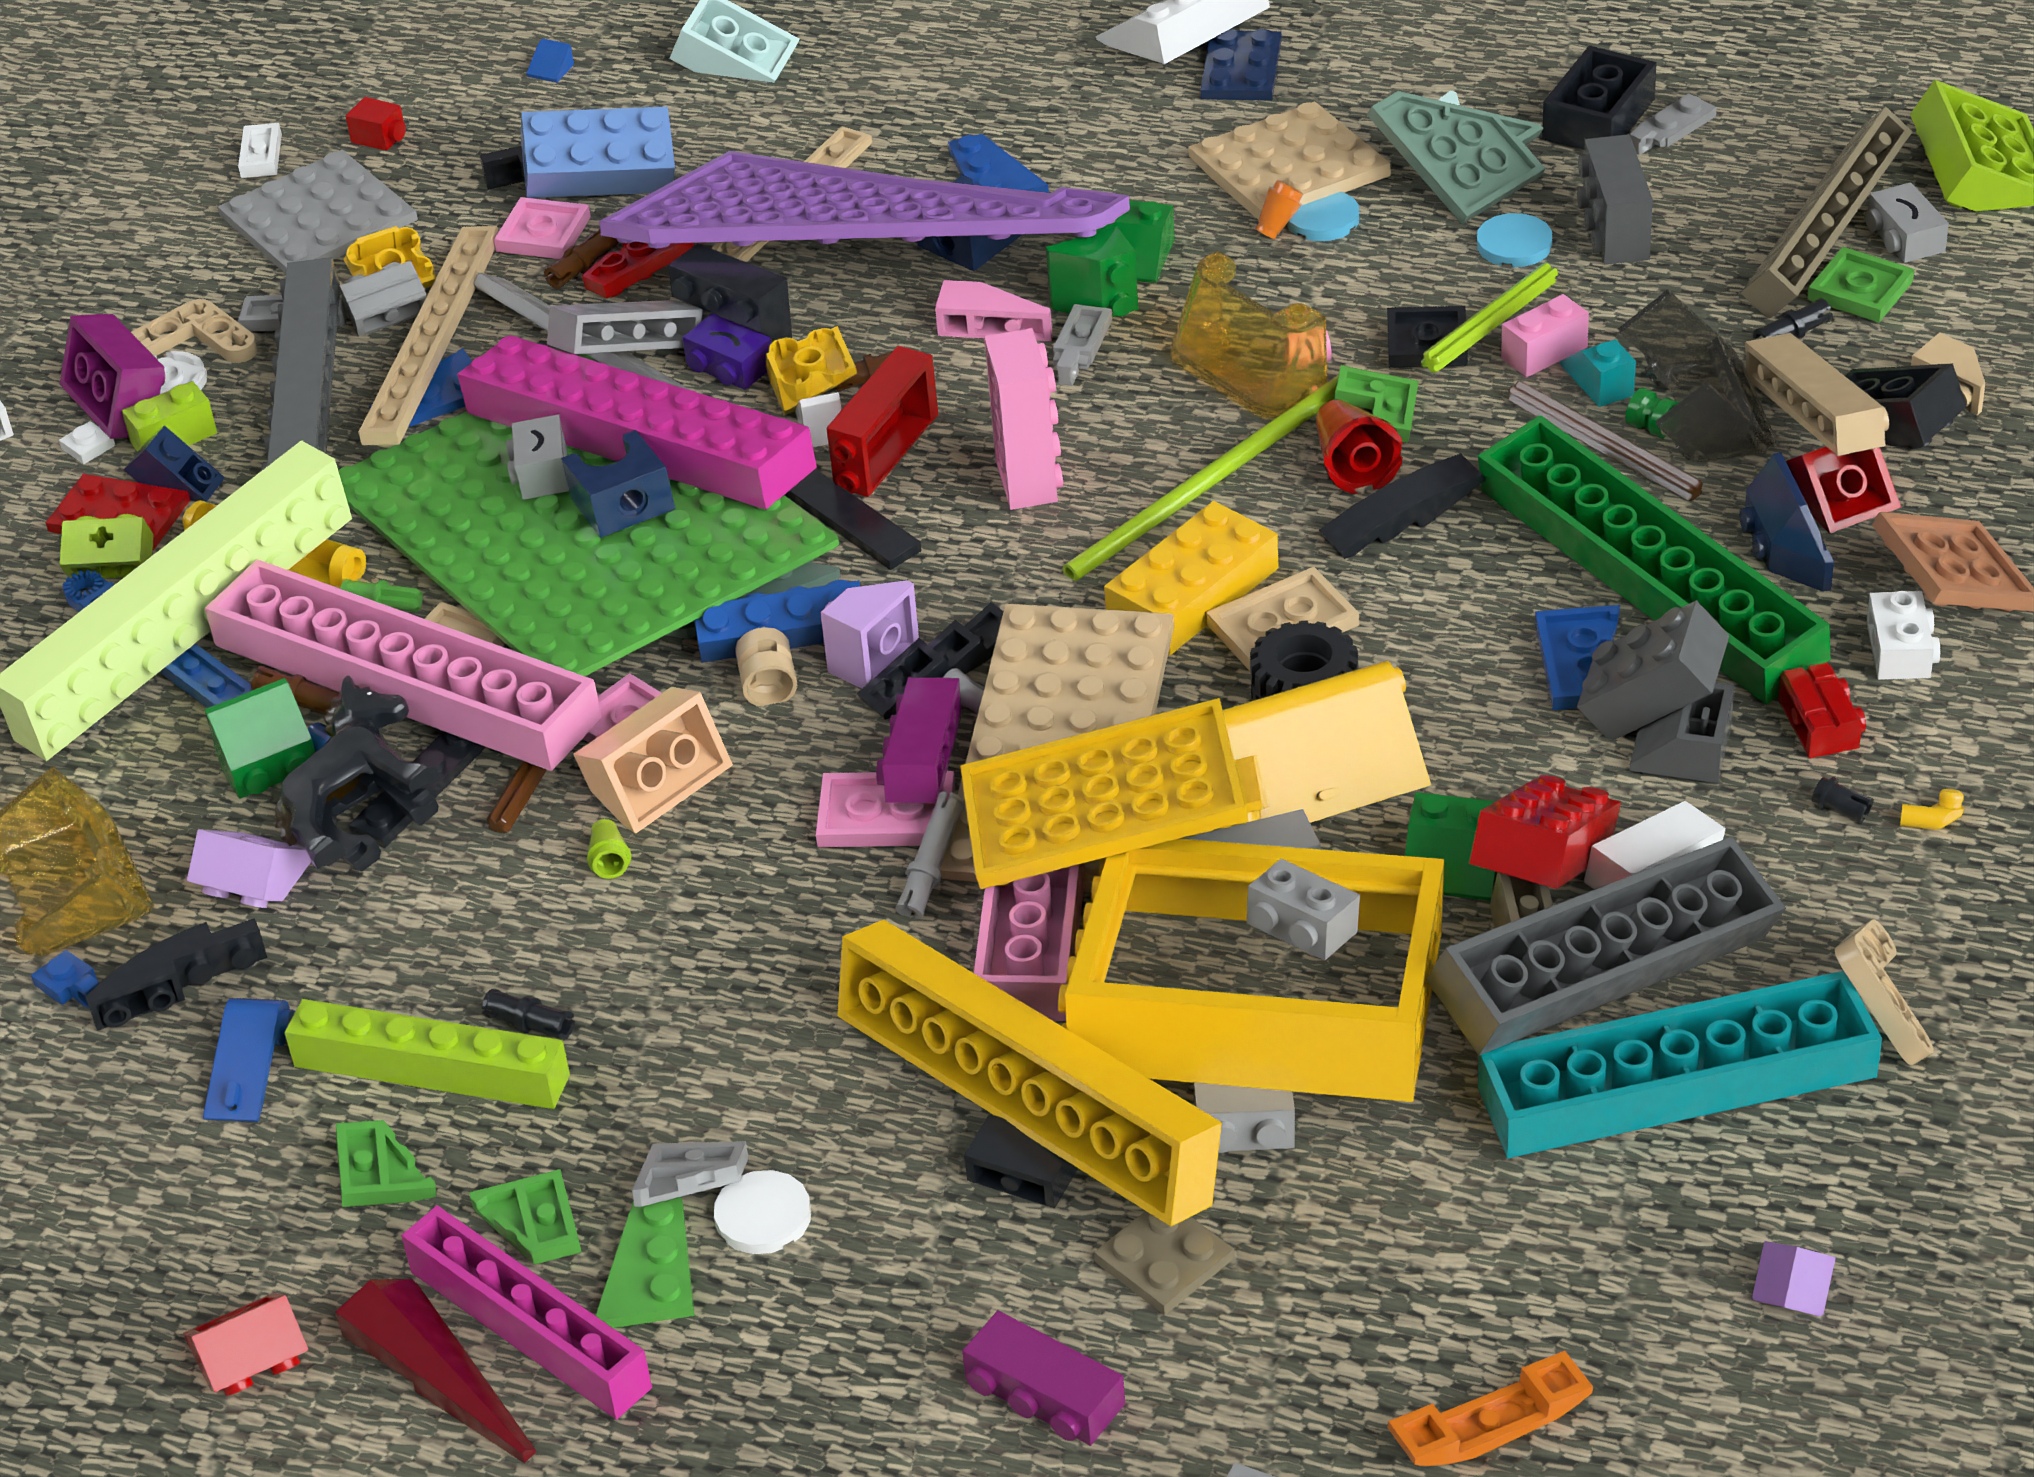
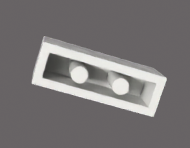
M1687 801L1681 802L1592 845L1584 882L1594 890L1721 841L1723 840L1726 828Z

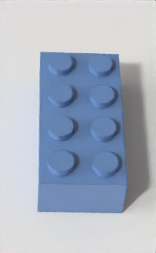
M668 107L521 112L520 137L527 198L652 193L674 181L675 163Z

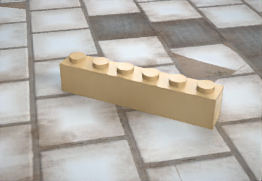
M1786 333L1745 342L1747 376L1751 383L1837 456L1885 446V431L1889 428V418L1886 409L1793 334Z

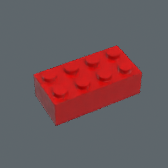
M1540 775L1539 778L1531 780L1480 811L1469 864L1558 889L1587 869L1592 845L1614 835L1621 801L1608 798L1609 793L1599 788L1582 787V790L1565 786L1566 781L1562 778Z

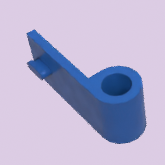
M230 998L227 1001L203 1113L204 1120L259 1121L274 1046H283L285 1044L286 1036L284 1032L295 1013V1010L290 1009L286 1000ZM233 1106H237L235 1110H230Z

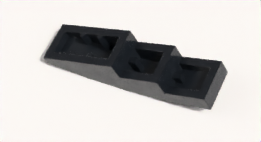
M1460 453L1427 465L1389 483L1351 506L1319 529L1322 537L1344 559L1356 555L1376 538L1381 543H1385L1394 539L1414 522L1419 527L1430 524L1486 479Z
M990 602L965 626L954 620L929 644L918 638L863 687L857 695L885 720L890 718L891 715H896L897 695L904 694L908 677L943 678L949 670L954 668L967 674L991 659L1004 611Z

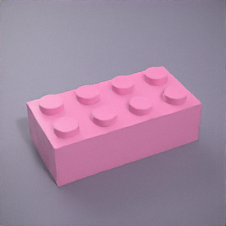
M1032 328L984 336L995 461L1009 508L1013 510L1058 502L1057 488L1063 487V477L1060 464H1055V457L1061 456V449L1057 432H1052L1053 425L1058 424L1057 407L1055 400H1050V392L1056 391L1053 369L1048 367L1045 344H1037Z
M1082 864L1012 881L1002 886L985 888L974 974L1053 1021H1066V1013H1059L1058 996L1061 984H1067L1069 957L1075 956V940L1077 930L1080 928L1084 891Z

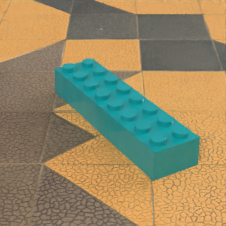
M1839 971L1511 1042L1478 1055V1090L1508 1159L1877 1078L1882 1037L1856 988L1846 973Z

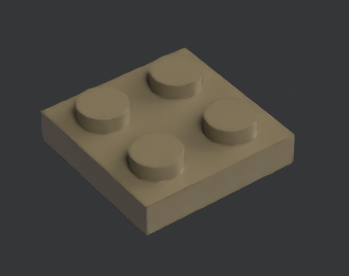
M1147 1211L1143 1212L1094 1251V1261L1163 1315H1166L1235 1258L1233 1247L1194 1218L1189 1217L1170 1227Z

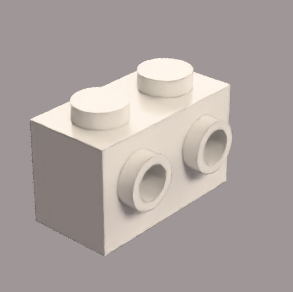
M1922 591L1870 593L1867 626L1878 680L1931 678L1932 663H1939L1940 642L1938 637L1931 636L1934 631V614L1932 608L1926 609Z

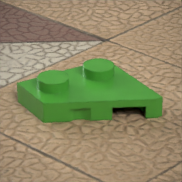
M384 1120L336 1123L342 1207L405 1203L436 1197L435 1181L431 1176L425 1179L415 1167V1157L406 1146L396 1141V1134Z
M560 1169L469 1192L473 1210L533 1265L582 1252Z

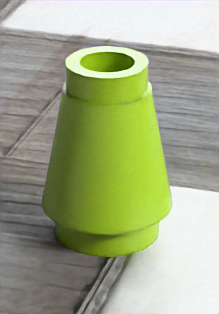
M601 819L596 821L591 827L587 863L589 868L599 877L605 879L617 878L629 866L631 851L616 824L612 820Z

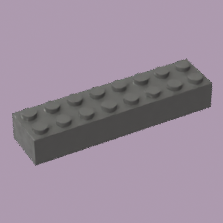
M1731 836L1448 946L1444 949L1426 981L1477 1054L1482 1055L1756 943L1766 937L1786 907Z

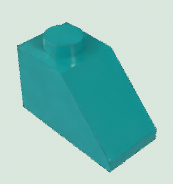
M1616 339L1581 350L1560 361L1563 369L1598 407L1634 395L1636 360Z

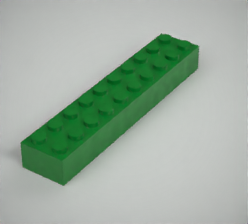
M1542 415L1537 416L1478 455L1479 471L1486 479L1481 483L1482 492L1654 621L1661 618L1674 607L1682 608L1697 600L1730 635L1719 670L1767 705L1778 697L1780 675H1782L1783 671L1801 667L1807 670L1811 665L1826 663L1831 660L1830 624Z

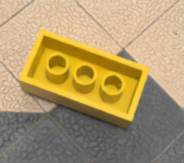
M1212 501L1104 586L1106 610L1173 614L1174 629L1168 653L1170 656L1207 626L1206 612L1245 596L1279 568L1278 533L1216 501Z

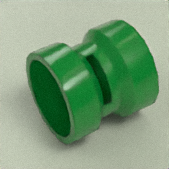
M1642 387L1631 397L1626 409L1625 420L1627 424L1635 428L1641 429L1646 427L1649 429L1650 434L1664 439L1666 435L1661 433V426L1671 430L1675 429L1680 420L1682 407L1679 402L1668 397L1660 399L1655 392Z

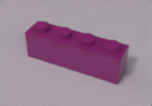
M908 677L904 694L897 695L896 715H891L890 737L884 738L883 759H878L876 766L877 784L884 785L886 803L937 802L938 794L942 791L961 721L962 707L959 678Z

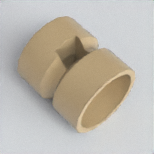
M762 627L745 633L738 640L735 648L743 695L748 702L756 706L788 701L797 689L789 640L784 633L775 628Z

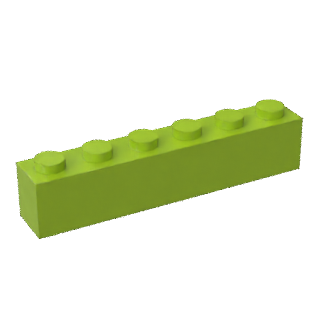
M302 999L284 1032L294 1067L549 1109H555L570 1076L563 1040L320 1001Z

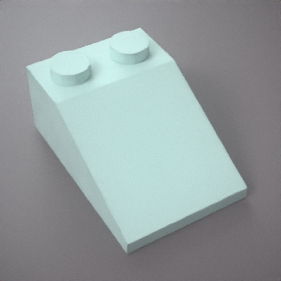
M700 0L682 28L669 59L693 72L775 83L800 39L728 0Z

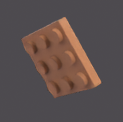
M1889 512L1878 513L1872 526L1882 537L1884 545L1893 551L1904 565L1905 572L1912 576L1922 588L1925 597L1930 602L1938 606L1960 605L1973 609L1984 607L2002 609L2008 612L2013 610L2034 612V587L1980 521Z

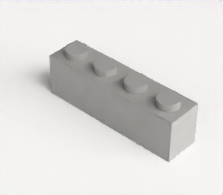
M677 300L550 306L547 345L573 354L684 348L682 337L702 322L703 309Z

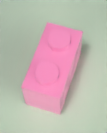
M1562 294L1503 323L1501 359L1527 378L1587 348L1589 312Z

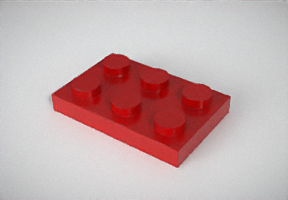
M83 473L45 523L48 532L62 534L63 521L77 520L82 516L111 519L122 514H131L144 518L153 533L152 550H155L190 502L188 491Z

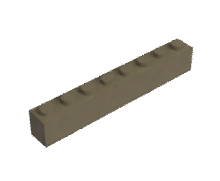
M1886 106L1857 130L1742 290L1741 294L1765 317H1773L1798 296L1911 135L1912 131Z

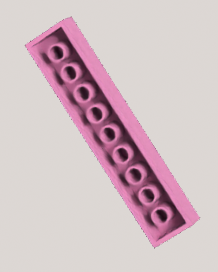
M258 559L205 607L215 646L292 675L304 676L308 681L338 692L341 691L344 678L351 676L355 685H358L360 688L370 687V690L380 694L402 696L409 708L407 718L553 771L602 718L595 682L591 678Z

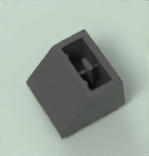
M1715 682L1712 694L1640 727L1629 771L1719 783L1732 724L1735 685Z

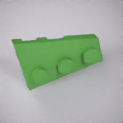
M682 1196L641 1207H635L633 1201L596 1317L610 1327L617 1328L695 1316Z

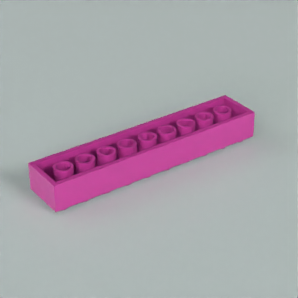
M508 335L502 338L498 344L482 356L475 358L470 365L457 374L467 413L509 427H512V423L559 414L566 445L617 462L626 456L623 434L636 430L666 466L669 479L765 510L817 468L808 426L638 375L634 372L612 367L605 363H599L575 354L550 348L546 345L524 340L517 336Z

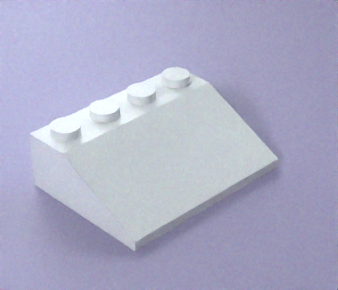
M1163 0L1097 35L1096 40L1109 47L1166 64L1270 8L1269 1Z

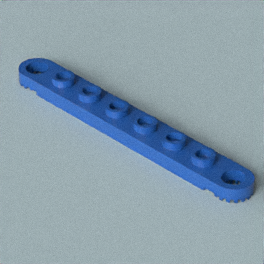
M86 570V573L78 571L79 575L73 573L71 574L72 578H66V582L63 583V591L67 603L80 612L115 584L106 581L96 571L92 573L90 570ZM83 588H92V590L88 589V593H86V591H83V594H81V591H79ZM194 644L159 672L206 708L252 691L250 683L197 644Z

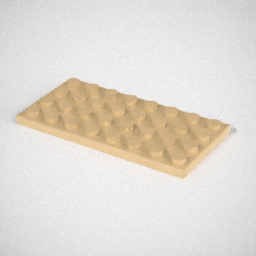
M1005 604L965 764L1155 715L1174 629L1173 614ZM961 779L958 795L965 800ZM966 804L961 812L940 868L941 879L978 882L975 874ZM1100 859L1082 863L1083 892L1091 893L1094 876L1100 877Z

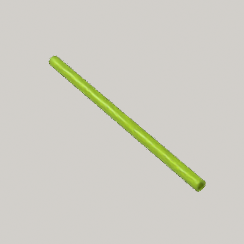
M1338 375L1063 565L1064 575L1074 581H1078L1316 415L1325 403L1334 400Z

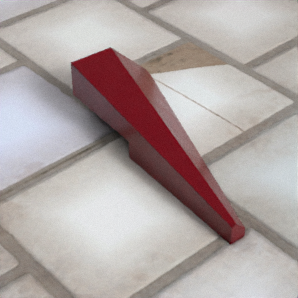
M370 1279L335 1311L342 1336L413 1382L416 1393L524 1464L536 1453L534 1446L420 1286L413 1279Z

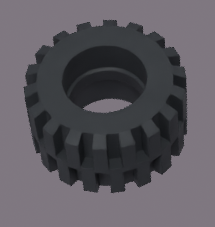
M1308 620L1299 621L1297 624L1287 622L1281 624L1279 629L1271 628L1265 632L1266 637H1259L1255 641V648H1251V699L1254 701L1359 669L1357 646L1353 645V640L1349 635H1342L1341 629L1335 626L1326 627V623L1317 621L1315 624L1308 623Z

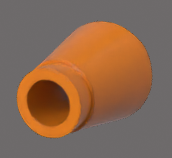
M1277 180L1273 188L1269 186L1255 229L1275 239L1301 207L1302 203H1300L1303 193Z

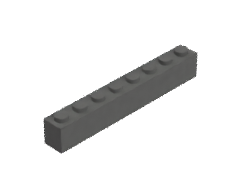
M332 257L288 262L286 278L280 280L283 304H278V318L281 329H276L275 331L278 355H273L272 362L276 380L270 382L273 408H268L267 419L271 431L269 435H265L264 439L268 461L262 463V470L301 440L325 454L327 452L340 299V282Z

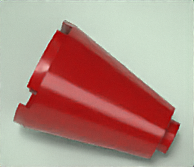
M1343 400L1329 401L1319 409L1316 415V427L1327 475L1338 488L1350 494H1359L1355 490L1356 488L1373 485V490L1381 489L1395 477L1402 465L1401 444L1403 445L1397 430L1389 422Z

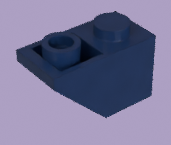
M165 425L140 448L124 468V471L138 483L188 491L192 501L202 500L207 502L225 478Z

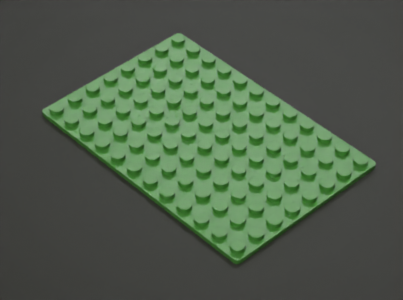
M587 354L579 355L580 357L598 362ZM467 411L456 417L446 418L439 425L422 433L408 436L400 445L376 451L371 457L355 465L346 466L338 470L348 506L511 649L582 676H587L702 617L707 609L720 606L725 601L735 600L839 546V539L836 533L785 495L765 510L669 479L676 509L600 538L571 500L569 491L523 500L519 484H511L508 471V461L510 460L506 440L513 439L512 427L469 414ZM567 445L568 455L573 453L580 455L581 461L587 465L606 466L617 462Z

